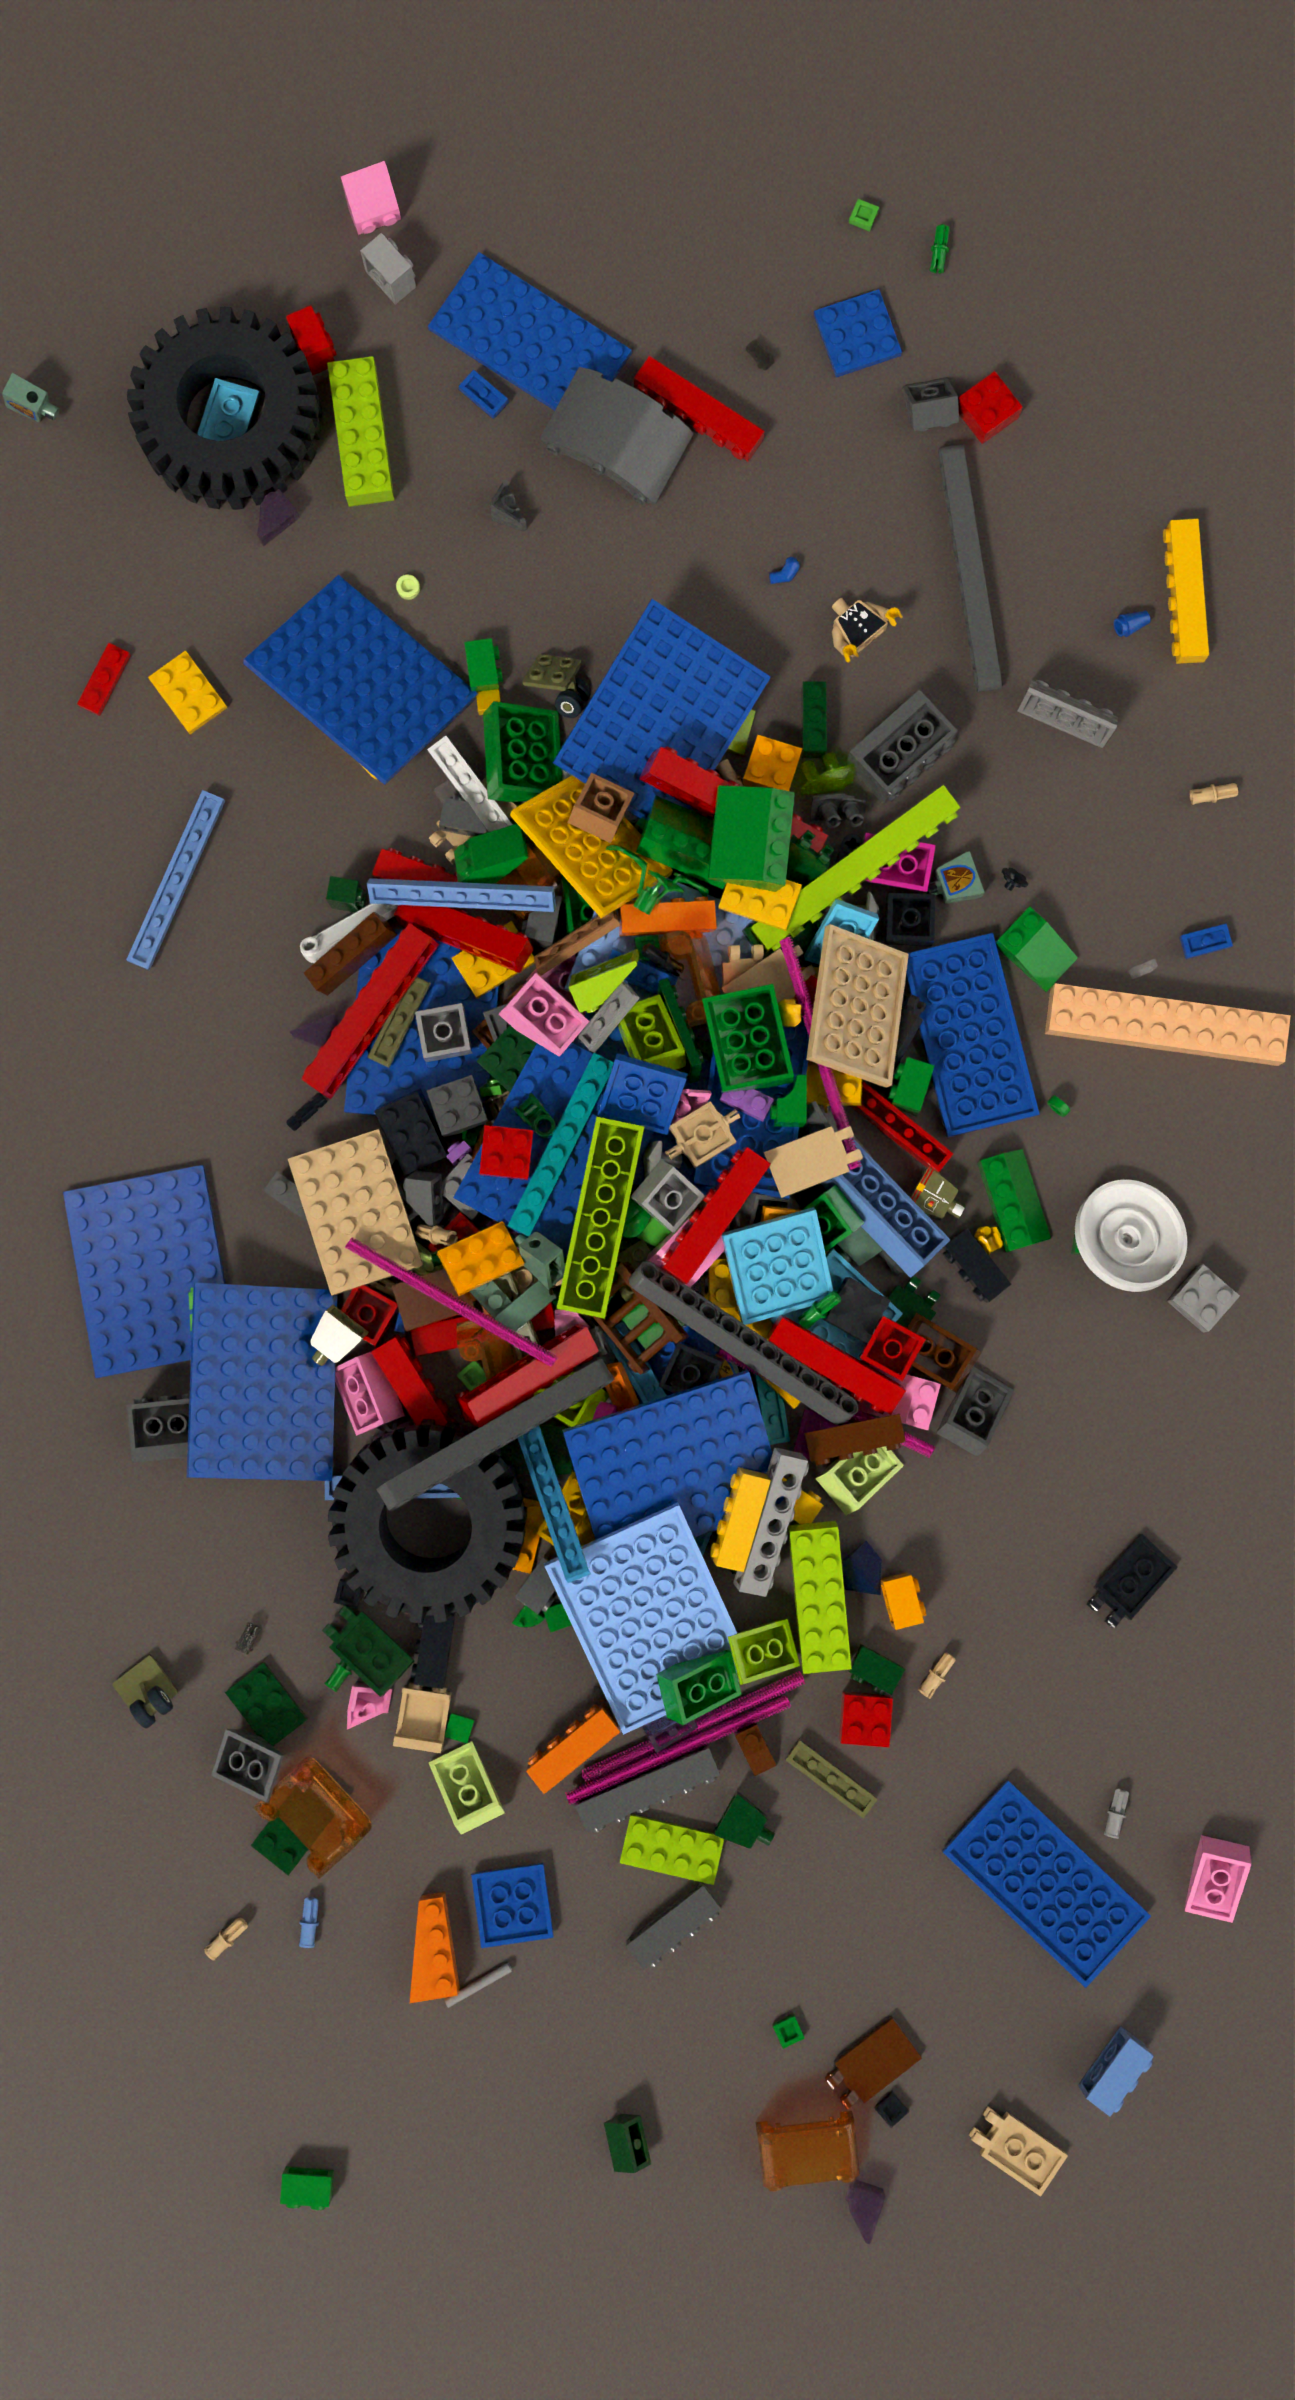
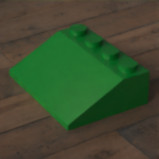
M493 701L483 713L488 799L505 802L528 801L563 781L562 769L552 763L560 751L558 711Z
M721 785L717 787L708 872L709 880L777 892L785 886L795 792L764 787Z
M655 795L636 853L721 889L726 885L725 882L708 879L714 820Z
M773 984L702 998L723 1093L769 1088L793 1083L794 1073Z

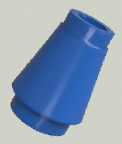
M1146 610L1121 614L1114 620V629L1118 636L1128 637L1149 624L1151 621L1150 615Z

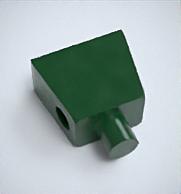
M738 1791L733 1795L714 1829L715 1836L749 1849L752 1848L756 1839L769 1846L775 1833L764 1827L768 1819L767 1815Z

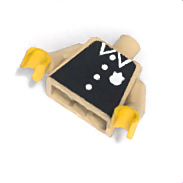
M840 598L832 605V609L839 615L834 620L832 629L834 647L844 655L845 661L848 663L850 662L849 656L852 658L855 656L859 657V652L886 631L887 621L892 626H896L897 623L894 618H903L899 609L895 607L888 609L870 602L863 603L861 600H857L853 605L849 606L843 598Z

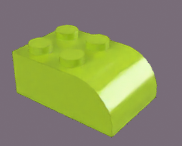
M660 994L636 1002L618 1024L629 1056L674 1070L686 1067L684 1047Z

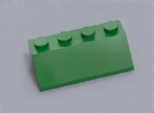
M1023 1149L980 1160L977 1165L1001 1234L1005 1253L1050 1240L1051 1236Z

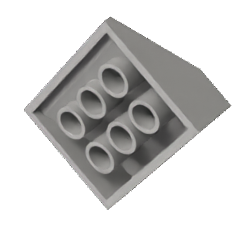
M1031 680L1017 711L1100 748L1105 746L1115 731L1118 717L1114 716L1112 711L1093 707L1085 699L1077 700L1070 697L1068 692L1061 689L1054 690L1041 680Z

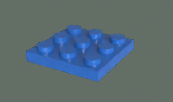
M879 289L814 311V317L836 378L902 355Z
M616 1054L598 1110V1116L644 1126V1129L667 1135L687 1079V1073Z
M544 1863L471 1874L481 1948L554 1937Z

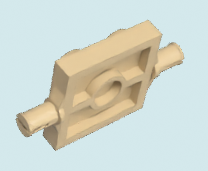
M711 1101L669 1127L676 1138L677 1145L665 1151L666 1155H669L668 1158L672 1160L683 1153L688 1157L693 1167L697 1168L736 1144V1140L730 1132L729 1124L740 1118L739 1113L737 1114V1110L734 1109L723 1116L717 1112Z

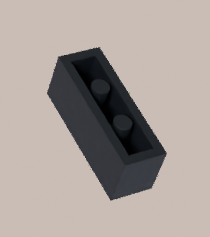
M967 1228L943 1247L945 1251L942 1253L950 1264H956L960 1269L957 1273L965 1283L969 1281L975 1288L972 1292L979 1301L984 1300L988 1303L1012 1285Z
M450 1614L447 1621L435 1623L434 1615H425L423 1621L419 1623L418 1630H422L421 1640L417 1639L415 1654H419L417 1664L413 1663L411 1678H415L414 1685L444 1688L455 1614Z

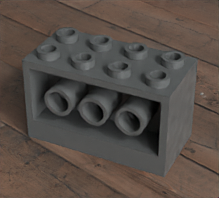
M919 689L849 751L846 764L883 804L888 800L892 802L902 793L901 790L905 785L909 787L919 778L918 775L921 773V770L927 771L936 763L935 760L939 754L944 756L953 748L958 730Z
M182 1394V1399L178 1400L177 1396L157 1397L158 1402H153V1398L134 1399V1404L127 1405L132 1463L187 1457L190 1394ZM181 1419L182 1421H184V1426L182 1428L179 1427V1422L181 1421ZM157 1422L160 1423V1429L158 1430L155 1428Z

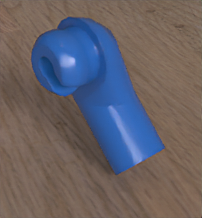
M789 557L786 559V564L781 571L770 572V584L792 581L800 566L797 559Z

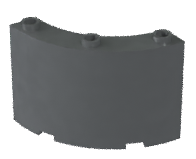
M579 367L543 431L540 440L546 445V449L550 453L568 456L590 466L595 473L606 475L627 490L637 503L655 505L694 433L675 415L671 418L662 411L664 406L641 391L618 379H614L613 382L603 378V373Z

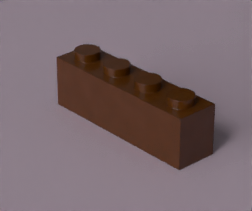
M373 912L309 967L304 974L316 991L328 996L393 940L397 933L383 916Z
M900 1414L804 1433L809 1461H815L816 1466L830 1463L829 1458L839 1456L840 1461L854 1458L853 1453L862 1451L863 1456L878 1453L877 1448L886 1446L887 1451L901 1448L900 1443L906 1442Z

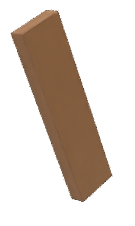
M614 910L603 918L595 917L534 956L536 969L540 975L545 974L620 926L617 912Z

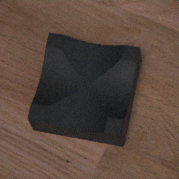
M845 1277L837 1291L841 1297V1302L829 1310L827 1317L823 1318V1320L858 1340L868 1343L879 1319L891 1300L868 1289L856 1280Z

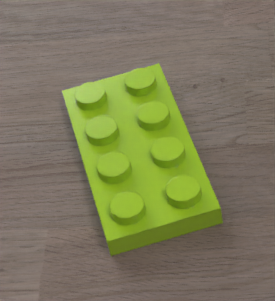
M630 1814L620 1863L714 1885L724 1839L715 1836L711 1832Z

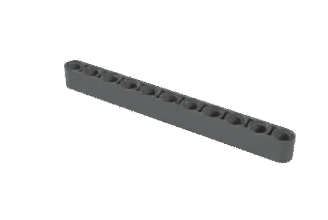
M963 444L939 447V464L977 693L999 690L1002 687L1001 673Z
M650 1261L642 1262L629 1277V1284L635 1291L833 1424L841 1426L858 1412L859 1407L853 1397Z
M598 1359L392 1478L376 1490L388 1510L393 1511L594 1394L615 1379L604 1361Z

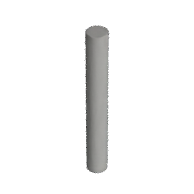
M506 1963L459 1990L458 1996L445 1998L444 2001L447 2007L453 2006L512 1972L510 1964Z

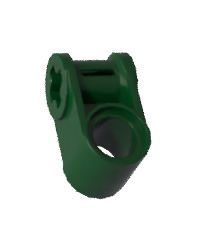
M529 1093L528 1098L518 1107L514 1106L513 1110L540 1138H550L556 1129L555 1121L540 1101L532 1093ZM545 1120L549 1121L552 1125L550 1131L546 1133L540 1132L538 1130L539 1123Z

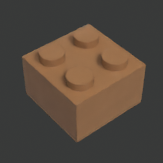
M591 773L573 807L568 823L611 843L628 810L634 793Z

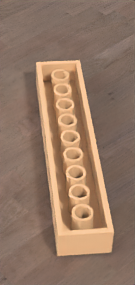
M1055 983L1050 989L1045 1034L1279 1066L1286 1059L1291 1015Z

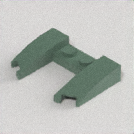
M509 1233L512 1240H514L516 1237ZM539 1280L513 1302L509 1300L493 1281L469 1291L491 1317L497 1320L496 1322L504 1324V1328L507 1326L506 1329L509 1327L512 1329L511 1332L514 1330V1333L522 1329L556 1298L555 1295H550L549 1290Z

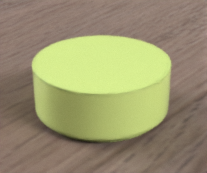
M403 575L396 583L397 592L403 599H414L420 592L419 581L413 575Z

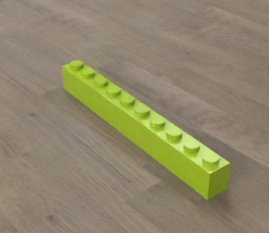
M942 785L804 887L799 894L787 931L757 922L751 927L752 932L767 952L771 949L774 952L780 949L781 940L790 935L793 938L805 930L804 924L809 921L813 924L823 917L822 911L827 907L831 908L835 899L843 901L841 897L848 892L850 895H853L862 888L860 883L865 879L873 880L881 874L879 869L884 865L892 866L901 859L899 854L903 851L911 852L920 845L918 840L926 836L928 839L938 832V825L944 821L946 824L952 822L958 817L956 812L959 811L960 806L947 788Z

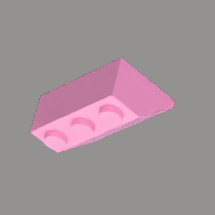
M371 1352L357 1356L335 1367V1383L356 1436L405 1416L395 1390Z

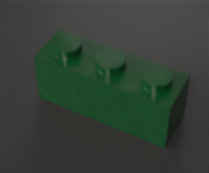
M803 681L802 758H825L826 681Z

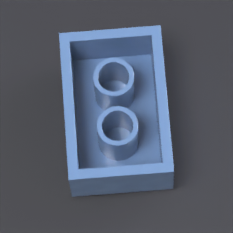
M1120 2026L1078 2086L1087 2100L1110 2117L1113 2112L1117 2113L1124 2103L1123 2098L1128 2092L1131 2093L1138 2084L1137 2079L1142 2072L1145 2073L1150 2069L1154 2056L1143 2042Z

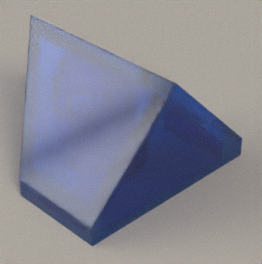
M865 1541L841 1561L844 1590L881 1595L882 1559L870 1544Z

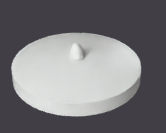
M1124 1179L1108 1182L1090 1194L1078 1211L1075 1222L1077 1247L1090 1270L1105 1283L1125 1291H1148L1168 1281L1180 1269L1187 1252L1185 1224L1179 1211L1170 1199L1151 1185L1136 1180Z

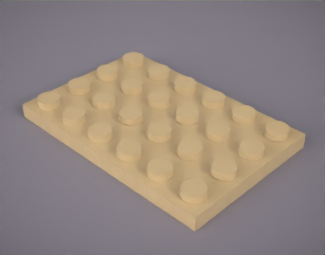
M831 924L825 926L806 1060L886 1088L892 1085L908 953Z
M379 1129L288 1159L332 1296L393 1276V1274L391 1275L388 1271L383 1270V1268L375 1266V1264L370 1263V1261L368 1262L365 1258L363 1259L360 1255L358 1256L355 1252L353 1253L350 1249L345 1248L352 1237L356 1241L361 1242V1244L364 1243L366 1247L369 1246L371 1250L374 1249L376 1253H381V1256L384 1255V1257L386 1256L389 1260L394 1261V1263L397 1262L399 1266L402 1265L404 1269L412 1270L424 1266Z

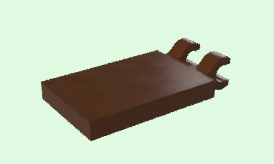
M444 1268L420 1276L422 1279L424 1278L430 1283L435 1284L434 1287H440L439 1290H445L444 1293L448 1292L447 1295L450 1293V1296L452 1294V1297L455 1296V1299H461L460 1302H466L465 1305H471L474 1310V1302H477L475 1297L470 1292L458 1296ZM401 1282L392 1285L406 1332L460 1315L457 1311L455 1312L449 1307L444 1306V1304L432 1299L408 1283Z
M891 2016L837 2058L834 2063L838 2068L829 2073L825 2079L831 2089H834L843 2080L849 2091L839 2098L844 2107L849 2109L859 2098L863 2103H866L920 2061L922 2057Z

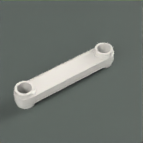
M369 904L317 935L302 940L300 943L302 955L309 962L315 963L371 913L376 912L388 920L395 917L394 913L399 905Z

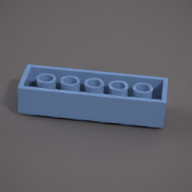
M853 1140L852 1142H855L853 1145H856L854 1148L860 1149L863 1156L858 1161L861 1162L859 1165L862 1166L852 1170L849 1169L850 1172L820 1184L827 1191L837 1185L863 1220L864 1224L861 1227L911 1278L950 1239L869 1154Z

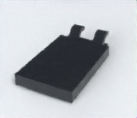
M903 995L894 1072L923 1021L919 1016L924 1011L926 1003L919 1001L920 998L913 995L910 997Z
M1140 1534L1094 1585L1098 1593L1086 1605L1093 1611H1098L1106 1603L1113 1612L1104 1621L1111 1628H1115L1124 1617L1132 1620L1178 1567L1143 1534Z

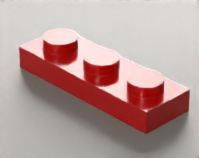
M108 643L77 705L100 716L131 654Z

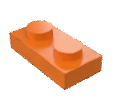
M622 1362L606 1364L615 1380L605 1386L612 1403L617 1406V1411L638 1406L640 1404Z

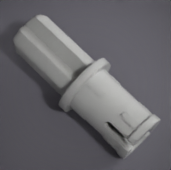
M1115 1789L1111 1808L1107 1810L1109 1816L1104 1835L1119 1839L1123 1818L1127 1816L1125 1815L1129 1792L1124 1789Z

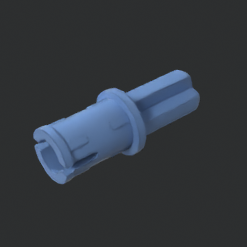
M306 1897L304 1900L303 1918L299 1922L302 1925L299 1946L303 1948L315 1947L316 1926L319 1925L317 1921L319 1900L315 1897Z

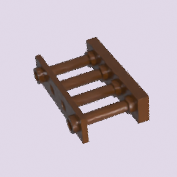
M623 1262L615 1268L618 1278L612 1283L609 1298L624 1285L631 1288L634 1292L632 1294L633 1297L609 1318L606 1315L605 1319L593 1317L629 1360L627 1362L628 1366L635 1373L641 1375L650 1370L645 1362L667 1343L673 1341L676 1344L681 1343L689 1335L673 1315L631 1287L629 1277L635 1269L629 1262ZM644 1304L649 1310L648 1316L623 1337L615 1325L636 1306ZM659 1323L664 1329L663 1335L638 1355L630 1344L652 1324Z

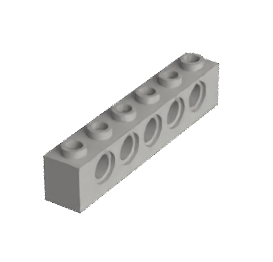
M774 1448L766 1474L771 1482L744 1572L737 1571L733 1581L739 1592L766 1597L768 1590L773 1586V1573L775 1567H778L780 1563L781 1547L787 1541V1528L795 1514L794 1505L796 1499L800 1498L802 1479L807 1475L809 1469L808 1460L801 1453ZM791 1473V1476L787 1481H782L783 1477L786 1474ZM784 1496L781 1503L775 1504L777 1498ZM777 1519L773 1526H768L771 1520ZM770 1542L767 1548L761 1549L764 1543ZM763 1564L761 1570L754 1571L758 1565Z

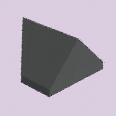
M506 480L502 482L489 503L492 521L525 531L527 530L526 521L519 513L520 508L515 501L513 493H510L509 484Z

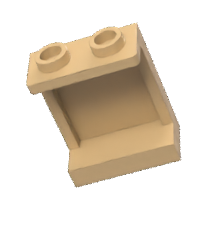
M409 1682L408 1686L404 1685L402 1687V1699L393 1746L441 1753L444 1745L452 1692H446L447 1688L445 1687L443 1689L433 1687L432 1689H426L423 1686L414 1685V1682Z

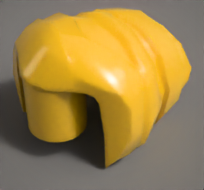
M783 999L778 1003L783 1027L797 1026L801 1022V1004H796L795 999Z
M984 1226L977 1229L974 1238L988 1255L1003 1246L1001 1234L997 1227L990 1228Z

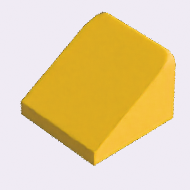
M499 689L477 692L476 698L479 715H483L493 701L501 702Z

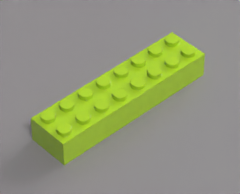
M596 1117L556 1309L605 1319L644 1126Z

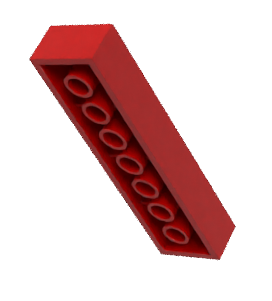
M665 746L654 751L650 755L639 780L713 819L717 787L719 785L740 786L735 781H725L719 778V773L712 769L704 770L698 766L699 763L691 758L686 757L684 759L678 756V752L673 748ZM793 813L790 837L795 835L797 838H800L809 830L816 835L810 841L812 843L810 848L818 853L822 849L828 835L822 832L823 829L815 824L808 825L802 822L800 816Z

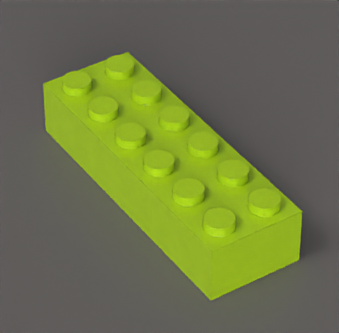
M374 357L328 362L343 482L348 505L351 507L394 501Z
M836 1521L788 1525L803 1674L852 1669L838 1525Z

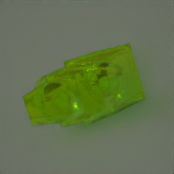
M828 753L822 758L827 772L819 775L814 761H805L801 764L800 769L807 783L801 786V795L843 790L854 781V764L841 767L836 754Z

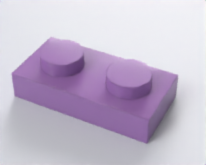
M755 1089L725 1092L719 1101L763 1122L774 1099Z
M457 1141L447 1150L449 1154L446 1157L456 1167L467 1153L471 1155L473 1151L465 1141L461 1144Z

